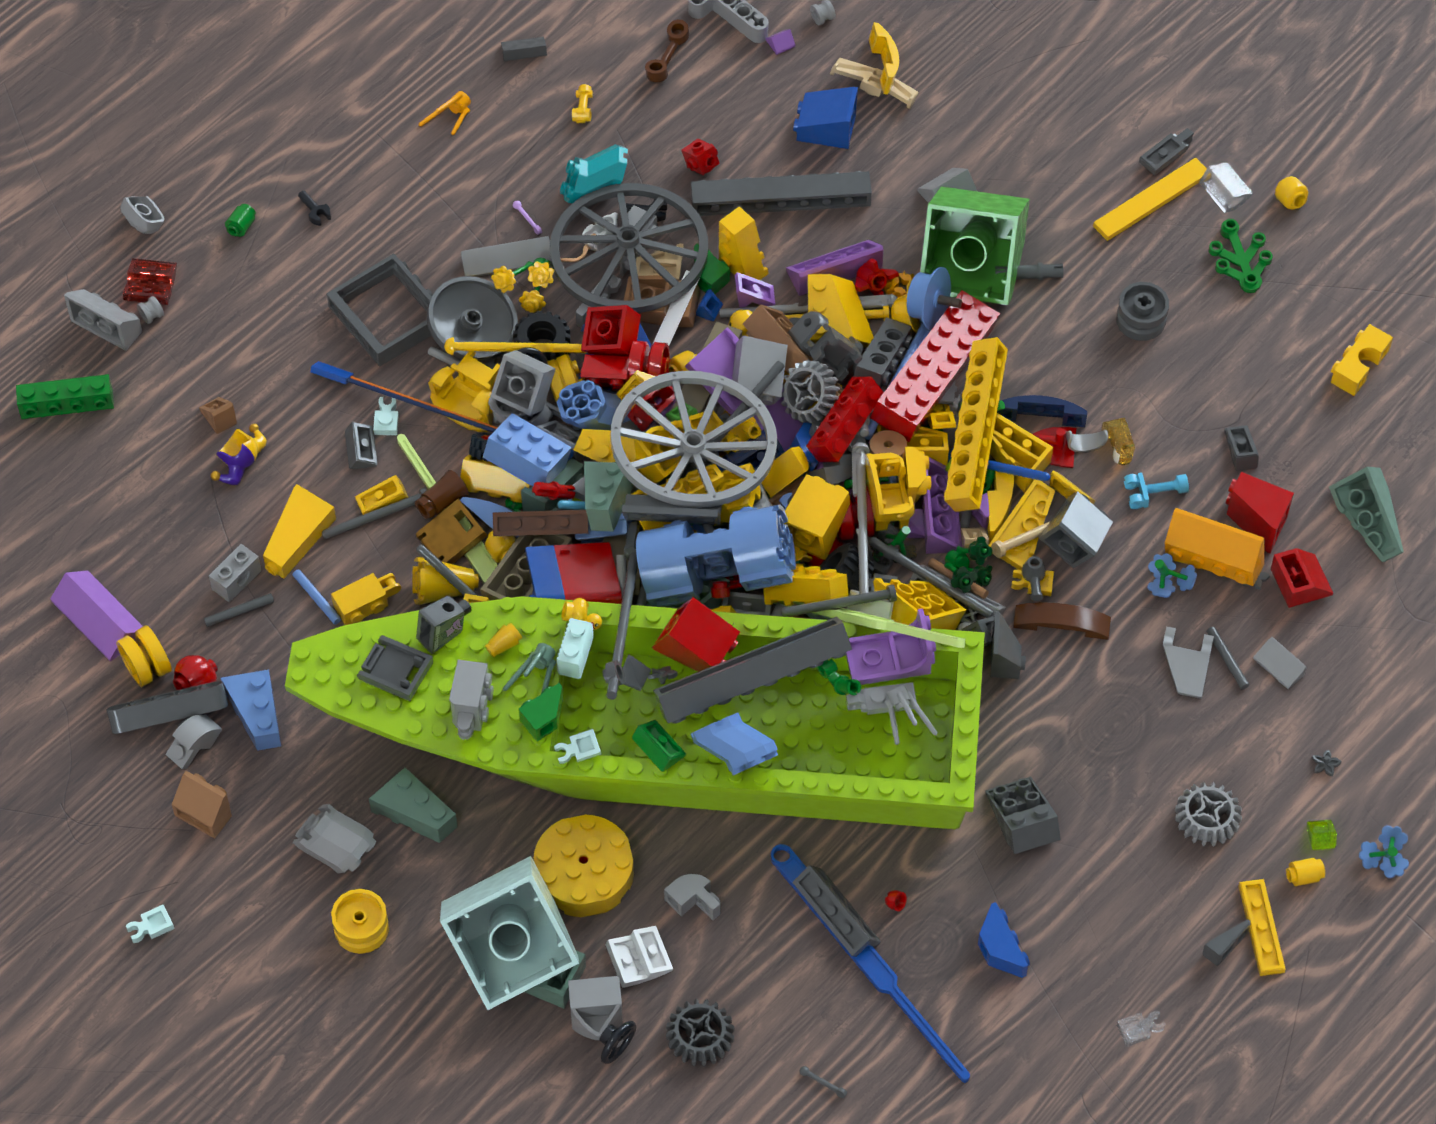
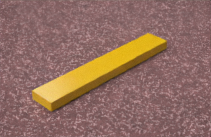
M1194 158L1096 220L1093 227L1109 241L1208 178L1210 171L1197 158Z

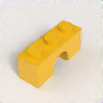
M1371 324L1364 331L1360 330L1354 340V345H1349L1344 351V358L1341 362L1337 360L1331 369V373H1333L1331 383L1355 396L1366 382L1370 369L1360 361L1368 360L1379 365L1389 352L1393 337Z

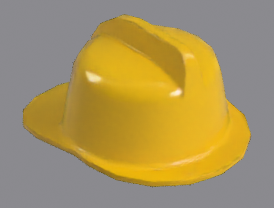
M911 279V280L909 281V283H908V286H907V294H908L909 286H910V284H911L912 279ZM907 294L893 302L891 319L910 325L914 332L917 333L920 322L919 319L909 316L907 311Z

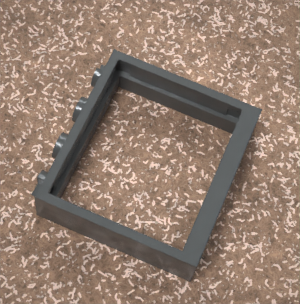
M395 254L383 259L326 294L328 307L379 367L431 336L426 320L385 346H382L346 304V302L394 274L427 312L428 304L433 296L432 292L422 286L419 277L416 274L412 275L406 262L400 261Z

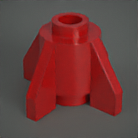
M872 258L859 267L855 288L859 292L869 289L874 296L884 295L882 289L885 288L887 279L891 280L899 277V272L894 269L878 268L877 261Z

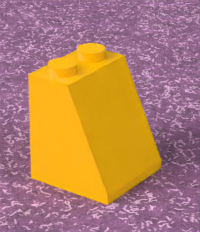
M806 474L785 510L788 522L784 524H787L789 532L792 533L794 547H799L809 554L826 560L850 505L849 492L840 485L834 486L818 476L812 477Z

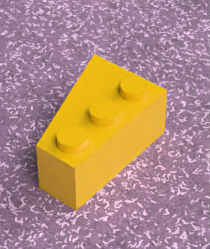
M738 207L719 221L718 260L724 261L729 266L730 272L734 275L738 272L757 280H761L768 275V268L763 267L762 259L765 258L762 251L759 252L757 246L760 238L755 220L741 207Z
M997 413L990 449L991 456L997 462L1044 471L1051 463L1053 447ZM1014 475V482L1025 494L1034 479Z
M878 424L875 434L888 429ZM920 427L911 441L907 442V447H915L918 451H924L926 456L945 466L947 465L949 453L947 432Z
M582 429L573 451L597 462H616L611 450V430ZM621 436V443L630 462L637 461L634 447L636 439Z
M796 564V569L791 570L794 574L792 576V583L763 588L765 605L784 601L785 606H792L793 601L807 604L848 596L847 574L837 573L836 569L820 570L818 566L806 568L803 564Z

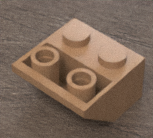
M188 771L184 772L172 802V808L176 817L214 839L232 817L227 793L222 787L210 785L197 773L193 775Z

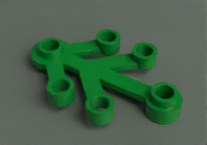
M1227 219L1222 223L1220 233L1224 238L1230 240L1234 253L1223 249V245L1219 241H1212L1208 251L1212 256L1223 258L1216 262L1215 270L1217 273L1225 274L1238 280L1244 292L1254 293L1262 285L1260 275L1265 267L1271 264L1273 254L1268 250L1261 251L1258 258L1259 262L1251 270L1249 263L1259 248L1265 245L1266 236L1261 232L1254 233L1251 245L1244 252L1238 236L1239 224L1234 219ZM1229 262L1239 266L1242 272L1229 267Z

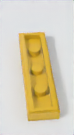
M1264 879L1239 882L1238 886L1246 920L1251 921L1249 933L1259 975L1285 973L1286 968Z

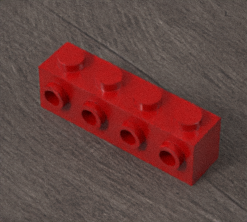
M852 377L838 400H836L834 406L806 445L818 462H838L884 392L872 377Z

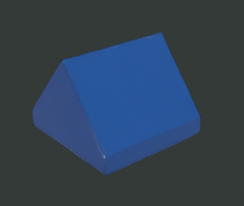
M711 289L707 290L700 302L696 316L714 321L723 303Z

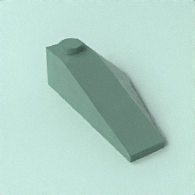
M1365 467L1329 486L1338 510L1346 515L1351 521L1353 528L1361 533L1365 538V542L1382 562H1386L1404 553L1390 491L1381 468Z

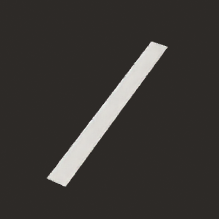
M687 270L685 271V274H684L682 280L686 277V275H687L690 271H687ZM698 281L686 294L670 304L654 342L668 343V346L670 345Z

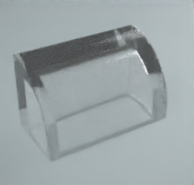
M1228 163L1208 166L1199 181L1201 186L1224 213L1239 208L1253 194Z

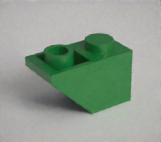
M698 243L694 245V251L697 252L699 251ZM708 249L707 263L697 284L703 292L706 293L708 289H711L716 294L730 282V268L724 261L714 257Z
M560 683L553 687H547L542 691L541 695L533 700L525 701L518 709L520 722L537 742L558 728L563 702V689Z

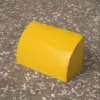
M801 447L790 448L774 460L772 468L761 483L771 498L809 469L807 457Z

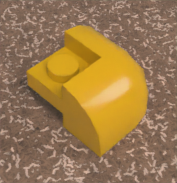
M751 463L738 466L752 474L755 472ZM728 470L722 471L725 480L715 489V492L732 488L745 481V479ZM760 485L742 498L723 504L721 521L729 522L730 516L734 511H739L743 507H753L754 500L760 499Z

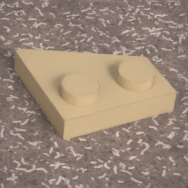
M684 244L676 245L677 247L684 248ZM655 251L653 254H650L676 280H680L683 256L663 251ZM641 256L636 258L638 276L659 275Z

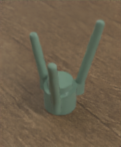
M539 643L535 651L531 652L528 659L506 683L503 691H507L522 673L525 677L528 676L534 667L538 669L547 667L542 691L549 686L552 670L556 664V661L553 660L555 650L548 644Z

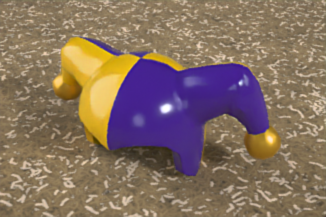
M257 424L249 426V431L254 434L255 438H252L240 429H236L224 447L216 453V456L228 465L229 471L228 474H220L218 471H213L211 473L212 480H220L230 485H238L241 482L245 468L254 463L258 453L267 443Z

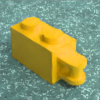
M372 573L331 593L333 607L343 623L348 625L361 622L365 617L383 611L388 606L387 598L397 594L402 587L399 583L395 582L393 573L378 579Z

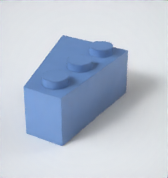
M269 670L222 677L221 681L223 682L226 697L231 702L235 713L239 716L257 751L281 747Z

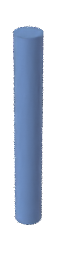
M300 569L294 571L292 576L334 625L338 624L341 621V617Z

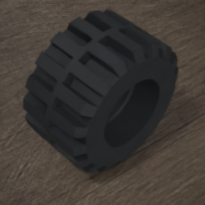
M537 311V314L529 313L527 318L523 316L520 319V323L515 325L513 342L533 343L539 339H548L552 341L551 343L571 344L570 328L564 319L561 320L559 315L553 316L552 312L549 311L547 313ZM542 352L547 362L552 359L556 360L557 357L565 354L571 355V353Z
M846 543L828 555L819 567L820 570L836 569L837 573L847 574L849 596L851 589L859 591L858 547L853 543ZM868 557V576L870 579L874 570V562Z

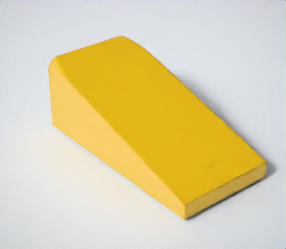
M394 475L356 495L355 498L364 515L406 499L408 495L401 480L397 475Z

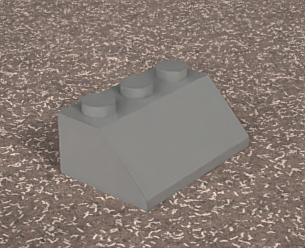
M82 289L67 292L64 295L71 322L125 351L142 333L140 319L132 312L127 313L117 304L103 300L96 293H90Z

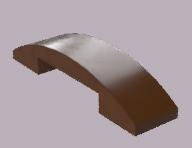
M1025 603L1016 605L1013 628L1037 631V627L1040 626L1085 632V637L1108 640L1111 617L1092 609L1069 604Z

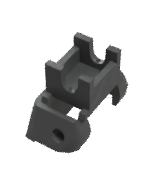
M810 311L804 314L787 333L802 351L811 356L813 360L826 364L828 369L834 371L837 379L842 382L849 374L848 368L854 362L858 364L863 359L861 356L863 345L852 336L848 340L829 326L828 319L821 313ZM823 326L827 332L814 343L810 338Z

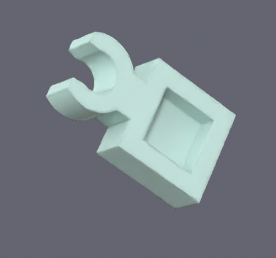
M380 397V410H375L374 435H397L399 414L398 411H395L397 408L396 399L392 398L391 404L385 405L383 397Z
M593 729L570 736L571 744L558 743L554 746L555 751H566L564 757L558 758L559 764L567 763L573 756H576L577 762L601 755Z
M164 905L141 914V922L133 921L126 925L128 932L138 930L137 934L131 936L133 943L140 942L148 933L151 939L175 929Z

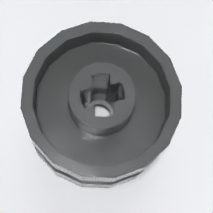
M1137 282L1126 287L1120 295L1116 323L1119 330L1125 336L1139 341L1151 340L1160 335L1166 326L1169 310V299L1166 292L1150 282Z

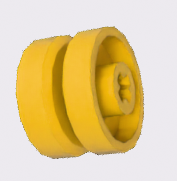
M145 625L135 631L136 642L128 635L116 641L118 651L126 668L141 688L153 682L152 671L159 677L172 672L169 659L149 626Z
M355 889L342 894L334 903L331 912L335 938L341 947L349 952L362 954L372 952L383 944L389 932L386 906L380 896L370 890Z

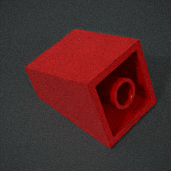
M1241 472L1237 480H1232L1228 490L1230 493L1225 503L1229 505L1227 515L1242 530L1264 537V551L1271 553L1288 518L1294 493Z
M692 597L675 611L652 646V649L700 672L726 661L723 658L727 652L730 654L737 646L738 641L736 638L740 631Z

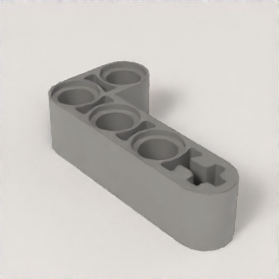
M688 0V14L692 18L701 19L713 10L754 43H763L768 37L769 21L767 17L745 0Z

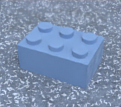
M512 413L488 437L483 458L529 485L534 486L535 482L550 483L566 467L572 447Z

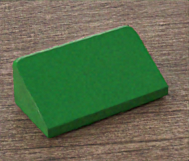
M656 720L638 725L632 736L633 741L662 772L686 756L684 750Z

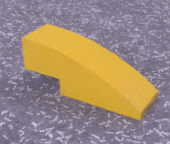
M995 471L994 491H987L990 515L987 527L989 543L1008 517L1014 487V475Z

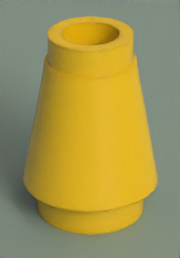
M509 623L507 626L503 625L488 644L485 645V648L492 657H495L518 645V641L522 639V636L515 626Z

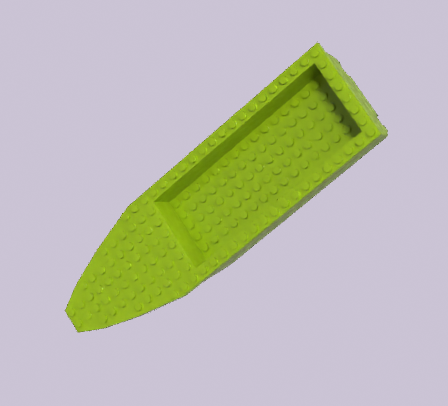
M521 596L469 603L472 611L464 616L461 633L433 654L416 639L419 610L344 625L293 642L285 681L286 691L328 715L398 743L475 766L499 776L567 797L596 801L954 830L960 828L966 812H973L985 632L931 628L930 631L965 639V648L935 642V664H931V674L861 685V689L913 682L917 704L937 731V735L931 733L915 709H911L917 721L916 726L912 724L905 710L895 711L900 741L898 745L894 742L889 712L867 715V712H861V709L848 710L846 695L848 694H837L829 680L822 677L818 672L817 667H807L800 670L801 672L796 676L780 678L777 683L771 686L763 685L755 688V691L749 695L742 696L740 694L735 696L726 704H715L704 713H693L686 716V719L679 723H667L661 713L653 690L697 673V671L652 649V646L678 608L631 605L622 668L627 656L630 655L650 668V674H652V668L661 669L670 666L671 670L677 671L678 676L673 679H666L665 684H661L659 678H647L641 691L624 684L618 686L617 697L613 700L607 698L608 684L604 679L603 670L606 663L612 662L622 604L588 602L587 616L591 613L598 614L602 619V625L599 629L593 630L594 638L580 679L559 675L557 669L559 649L561 648L563 636H565L564 632H566L567 624L569 623L561 618L562 608L565 601L572 602L573 600ZM713 611L740 631L736 638L738 641L737 646L730 654L727 652L723 658L726 661L827 621ZM842 621L848 638L890 632L889 630L875 629ZM509 623H512L521 634L522 639L518 641V645L492 657L485 648V645L488 644L503 625L507 626ZM381 635L433 656V664L411 701L363 682L357 677L358 672L362 670L361 666L375 643L381 645L378 642ZM545 643L555 650L553 660L556 661V664L552 670L549 686L553 687L558 683L562 685L563 702L558 728L537 742L520 722L518 709L525 701L533 700L541 695L547 667L544 669L534 667L528 676L525 677L522 673L507 691H503V687L528 659L531 652L535 651L537 645ZM846 655L833 659L838 667L837 673L851 679ZM458 660L487 663L488 672L492 674L491 686H494L492 700H488L486 706L489 707L488 720L483 722L481 731L474 730L472 737L467 740L459 737L458 728L452 723L453 717L449 701ZM415 666L407 678L410 683L419 671V668ZM739 713L744 723L774 740L778 749L776 750L778 755L732 775L724 761L696 745L690 734L723 718ZM656 720L684 750L686 756L667 770L660 771L632 739L638 725ZM593 729L601 755L577 762L576 756H573L567 763L559 764L558 758L564 757L566 751H555L554 746L558 743L571 744L570 736Z

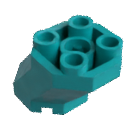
M615 144L585 159L575 157L574 161L569 160L566 166L567 178L560 187V194L564 195V200L573 204L582 196L602 187L621 184L627 166V159L623 158V153L628 154V149Z

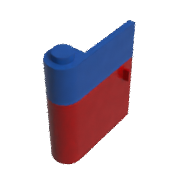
M610 542L525 547L533 585L532 595L528 597L563 600L582 598L588 602L622 604L621 589Z

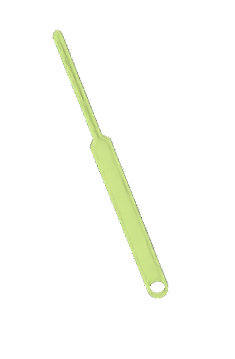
M399 434L397 436L399 446L428 489L436 483L406 436ZM466 516L459 521L466 532L472 528ZM482 541L465 554V557L484 584L498 564L492 559Z
M793 601V605L804 604L803 602ZM840 607L812 612L830 618L838 617L842 621L875 629L889 630L941 644L965 648V639L897 623L891 619Z

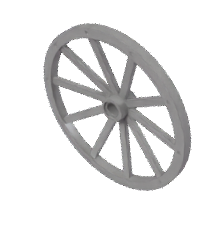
M676 371L658 375L642 382L622 399L612 419L610 443L613 457L619 469L638 489L665 503L683 507L702 508L733 502L749 494L760 485L768 475L775 459L777 433L774 421L766 406L743 385L713 373ZM680 384H699L715 388L697 429L691 428ZM672 386L684 433L647 403L643 397L658 389ZM722 390L734 395L750 407V409L708 434H703ZM636 403L676 439L626 429L621 426L628 411ZM754 415L759 418L766 435V441L711 442ZM621 436L674 447L675 449L630 462L623 450ZM766 449L764 459L753 474L710 452ZM678 456L682 457L665 487L653 483L637 471V469ZM702 458L745 479V481L727 490L715 492ZM688 462L695 463L707 494H687L673 491Z

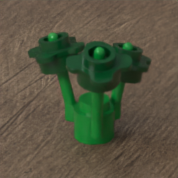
M978 537L977 541L972 542L968 548L958 546L956 550H951L947 553L944 567L953 572L951 580L953 588L958 587L962 592L967 593L971 590L973 582L985 587L991 582L992 566L989 564L986 567L981 566L985 563V559L992 555V548L987 545L985 537ZM965 553H968L972 560H976L978 566L974 569L970 568V561Z

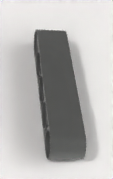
M215 681L117 704L107 708L106 711L112 733L118 734L226 708L228 701L223 682Z

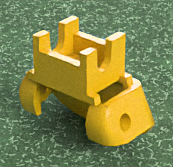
M468 351L458 365L453 363L450 367H444L430 378L428 384L431 390L430 398L433 405L490 425L493 424L494 415L488 402L500 368L498 363L491 369L473 358L476 355L475 351ZM455 371L458 372L459 376L453 379V373ZM449 418L450 420L469 430H473L476 432H488L484 429Z
M867 453L865 455L866 483L875 519V531L887 530L891 521H899L900 529L903 526H908L909 519L915 513L913 498L911 496L907 497L903 479L906 475L903 458L894 453ZM898 476V483H879V477Z

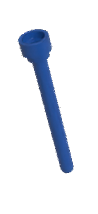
M953 448L948 453V462L951 459V452ZM988 460V470L1040 481H1048L1050 479V475L1047 472Z

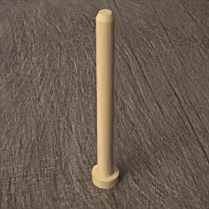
M1049 522L1007 541L1001 542L998 540L993 542L991 545L993 554L997 558L1006 555L1007 550L1039 537Z

